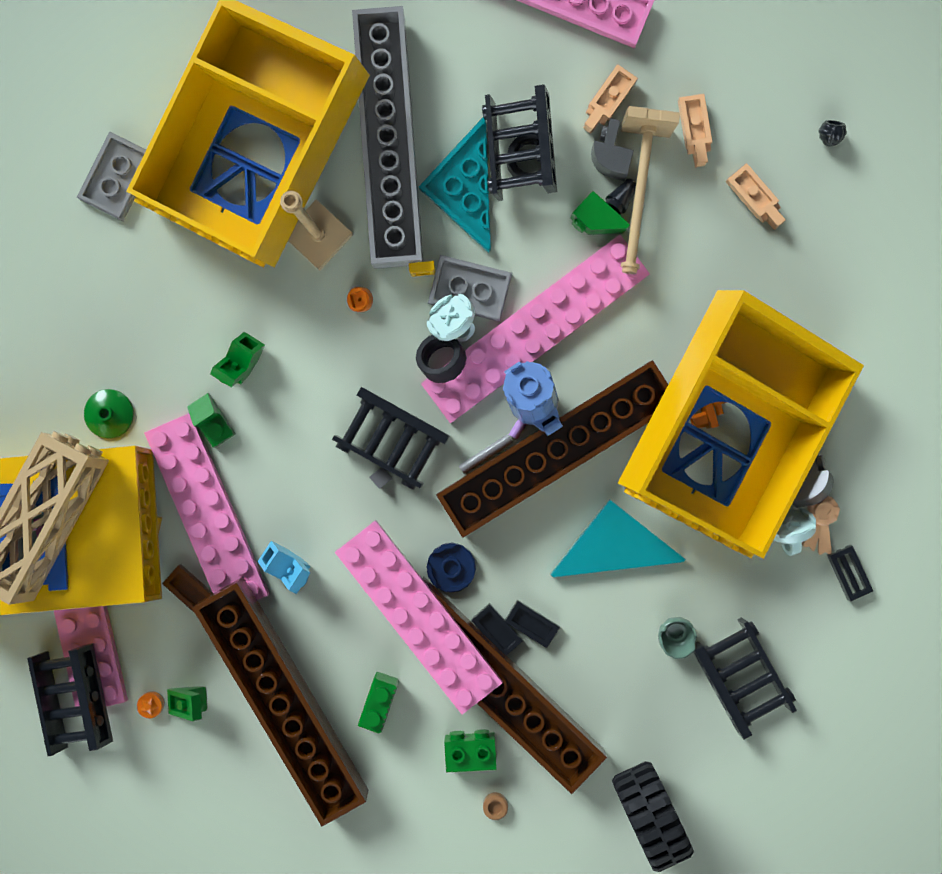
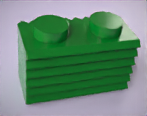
M376 672L358 722L359 727L378 734L382 732L399 684L398 678Z

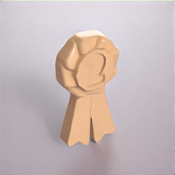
M827 496L822 502L807 507V511L811 512L816 518V532L811 538L802 542L803 547H810L812 551L816 549L818 542L819 555L825 552L828 554L832 553L829 524L837 520L840 511L837 502L832 497Z

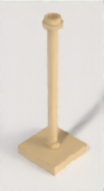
M629 106L622 120L621 132L643 135L626 262H621L620 266L622 273L637 274V270L640 269V264L636 263L653 136L670 138L679 124L680 112Z
M287 191L281 196L280 204L282 208L288 213H294L299 219L288 242L318 270H321L353 236V233L317 199L305 210L302 207V198L297 192Z

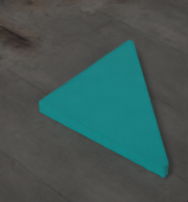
M482 117L418 188L489 253L491 251L487 137L486 120Z
M609 499L550 575L561 577L681 563L686 559Z

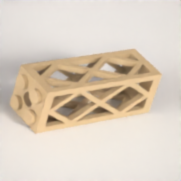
M53 431L52 434L40 433L0 507V538L6 535V538L0 543V568L10 552V567L0 571V600L9 605L35 600L109 462L108 459L101 456L102 451L89 445L86 447L79 444L80 440L65 433L63 435L56 431ZM76 465L66 483V470ZM40 472L39 477L30 486V477ZM58 476V495L51 498V480ZM78 490V496L70 500L73 494ZM43 491V504L33 509ZM43 513L44 517L31 524V519ZM43 526L32 547V532ZM23 538L24 558L19 561L18 540ZM45 552V557L36 562L40 558V556Z

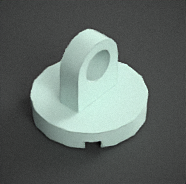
M452 294L445 296L431 308L429 313L431 317L429 321L427 320V327L429 332L438 340L449 341L457 339L459 342H464L473 335L475 326L472 322L475 317V308L472 302L463 294H458L459 296H453Z
M790 507L773 541L780 542L788 556L800 553L802 551V542L811 538L816 532V518L806 509L799 508L798 511Z

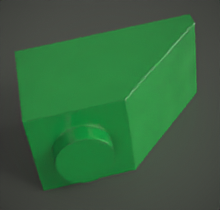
M594 191L575 209L570 218L573 221L572 225L579 232L583 233L585 231L588 235L623 234L630 226L624 218Z

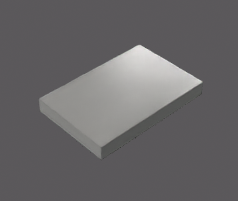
M109 131L76 198L124 221L136 197L126 191L146 149Z
M440 255L428 304L435 305L440 299L451 294L453 296L463 294L472 302L475 308V316L500 322L512 273Z

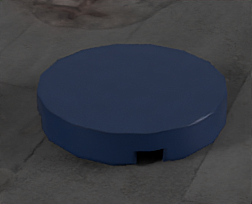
M454 542L444 543L435 548L430 554L426 566L427 575L431 583L440 590L448 593L459 592L468 587L474 578L476 571L475 558L470 550L462 544Z

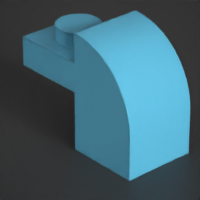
M273 541L269 543L258 560L264 572L281 579L286 588L295 594L308 581V576L310 575L309 568L311 566L287 548Z

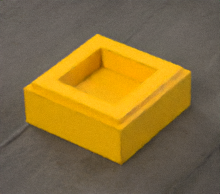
M434 261L409 263L411 276L435 275Z

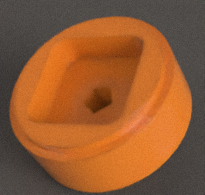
M354 287L348 293L347 303L350 309L355 312H366L373 304V296L370 290L365 287Z
M153 691L145 693L137 702V710L145 718L156 717L164 708L163 697Z

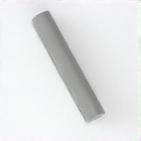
M508 434L459 465L460 469L465 474L513 443Z

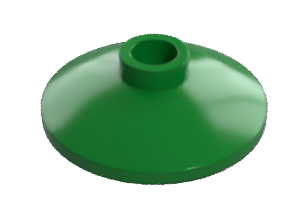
M104 389L94 393L88 399L84 408V420L87 427L92 433L102 438L121 436L130 428L134 418L131 401L122 392L113 389ZM104 409H107L109 412L107 418L102 416Z

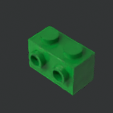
M481 729L476 730L472 734H464V731H452L449 733L450 735H445L446 773L497 770L495 732L489 733V730Z

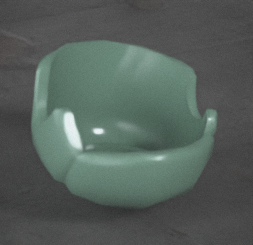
M682 617L669 618L660 626L658 640L666 655L674 659H682L688 657L696 649L697 633L689 620Z

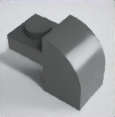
M610 118L608 126L602 127L599 141L594 140L591 158L595 168L601 174L624 181L628 175L634 150L614 145L620 121Z
M817 455L792 503L796 508L822 502L833 488L834 479L829 470L822 471L825 470V462L822 455Z

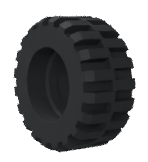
M644 761L615 775L612 783L653 871L661 872L691 858L694 853L693 847L652 763Z

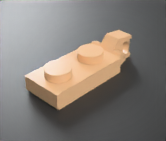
M617 64L589 103L586 111L589 118L585 122L583 129L591 134L599 123L605 125L607 121L609 122L638 78Z
M698 94L679 97L678 106L685 148L688 155L693 154L695 168L705 166L708 163L707 152L711 150L712 143L705 95Z
M747 163L725 181L762 223L766 221L775 230L786 221L778 211L781 207L778 204L779 200Z

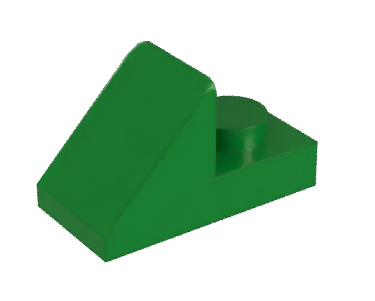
M209 393L187 406L194 427H200L213 448L236 435Z
M206 687L167 689L168 714L189 721L202 719V712L207 711Z

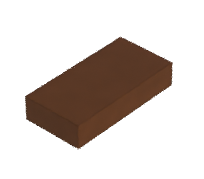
M182 564L178 565L162 583L191 611H193L192 607L199 601L213 594L210 589Z

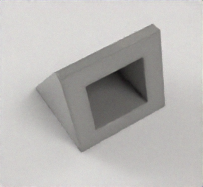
M382 467L369 477L379 489L392 479L389 473Z

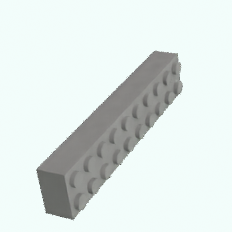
M403 6L352 10L355 56L370 74L359 97L371 264L374 269L409 266V263L423 262L404 10Z

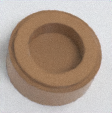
M493 792L485 797L483 801L485 815L489 819L499 820L507 814L508 802L503 794Z

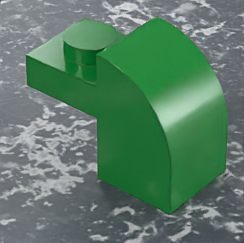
M243 332L231 342L226 357L212 367L210 375L231 388L236 383L242 384L257 364L265 344Z

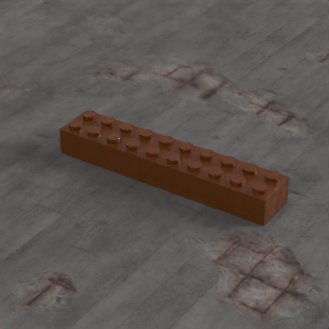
M651 360L562 415L560 422L563 427L549 436L544 431H536L441 490L436 496L460 535L464 538L649 423L668 383L655 362Z
M244 577L232 582L193 606L194 613L321 827L364 804L367 800L369 789Z
M423 577L422 579L503 682L477 704L566 790L573 794L607 758L604 748L508 656L499 650L435 586Z

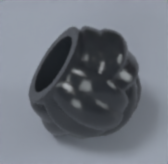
M826 120L818 130L819 138L826 146L838 145L847 134L845 123L835 120Z

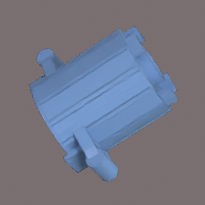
M528 361L525 363L518 362L504 371L506 376L503 391L514 417L523 424L536 426L541 431H544L547 436L563 427L557 411L559 398L550 371L545 366Z

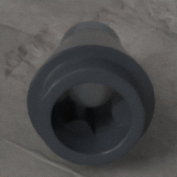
M627 178L624 183L606 196L605 202L619 215L626 212L635 194L636 182Z

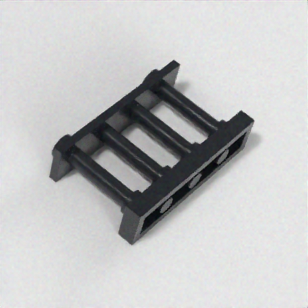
M545 84L534 86L535 96L528 100L496 105L490 94L485 95V105H482L484 120H487L491 169L488 189L490 194H493L498 201H503L502 189L539 184V186H543L547 194L557 192L550 96ZM532 109L534 112L537 111V120L533 124L498 130V115ZM532 134L539 136V145L535 149L500 154L499 140ZM533 159L541 161V170H538L536 174L501 178L502 164Z
M361 387L356 395L362 398L360 401L361 406L344 437L333 436L332 440L337 442L335 447L348 454L351 450L402 478L401 483L414 490L415 487L421 488L424 483L417 480L435 446H439L440 442L446 444L450 435ZM376 406L383 410V418L366 449L363 450L354 445L352 441L370 409L373 410ZM398 418L405 422L403 426L405 430L388 461L385 462L374 456V453L391 422H395ZM418 430L427 434L425 438L427 442L409 474L396 468V465L413 434H417Z
M741 617L737 619L742 627L740 631L710 647L708 645L704 647L697 641L695 642L696 649L693 653L734 728L741 738L745 740L752 736L748 727L752 725L751 722L782 705H785L792 713L796 712L797 709L793 704L796 701L793 693L788 687L784 688L756 637L759 635L756 626L752 621L748 623V621ZM748 638L754 652L722 669L720 667L715 668L712 662L715 659L714 656ZM760 660L766 674L735 691L732 689L727 690L724 682L727 681L728 677ZM772 682L779 694L778 696L747 713L744 711L740 713L736 706L740 699Z
M93 643L68 651L69 657L50 660L49 651H44L27 658L47 757L68 748V743L87 741L89 751H94L113 742ZM72 667L74 681L55 684L52 670ZM77 691L80 706L60 709L57 694ZM82 716L85 731L65 733L63 719Z

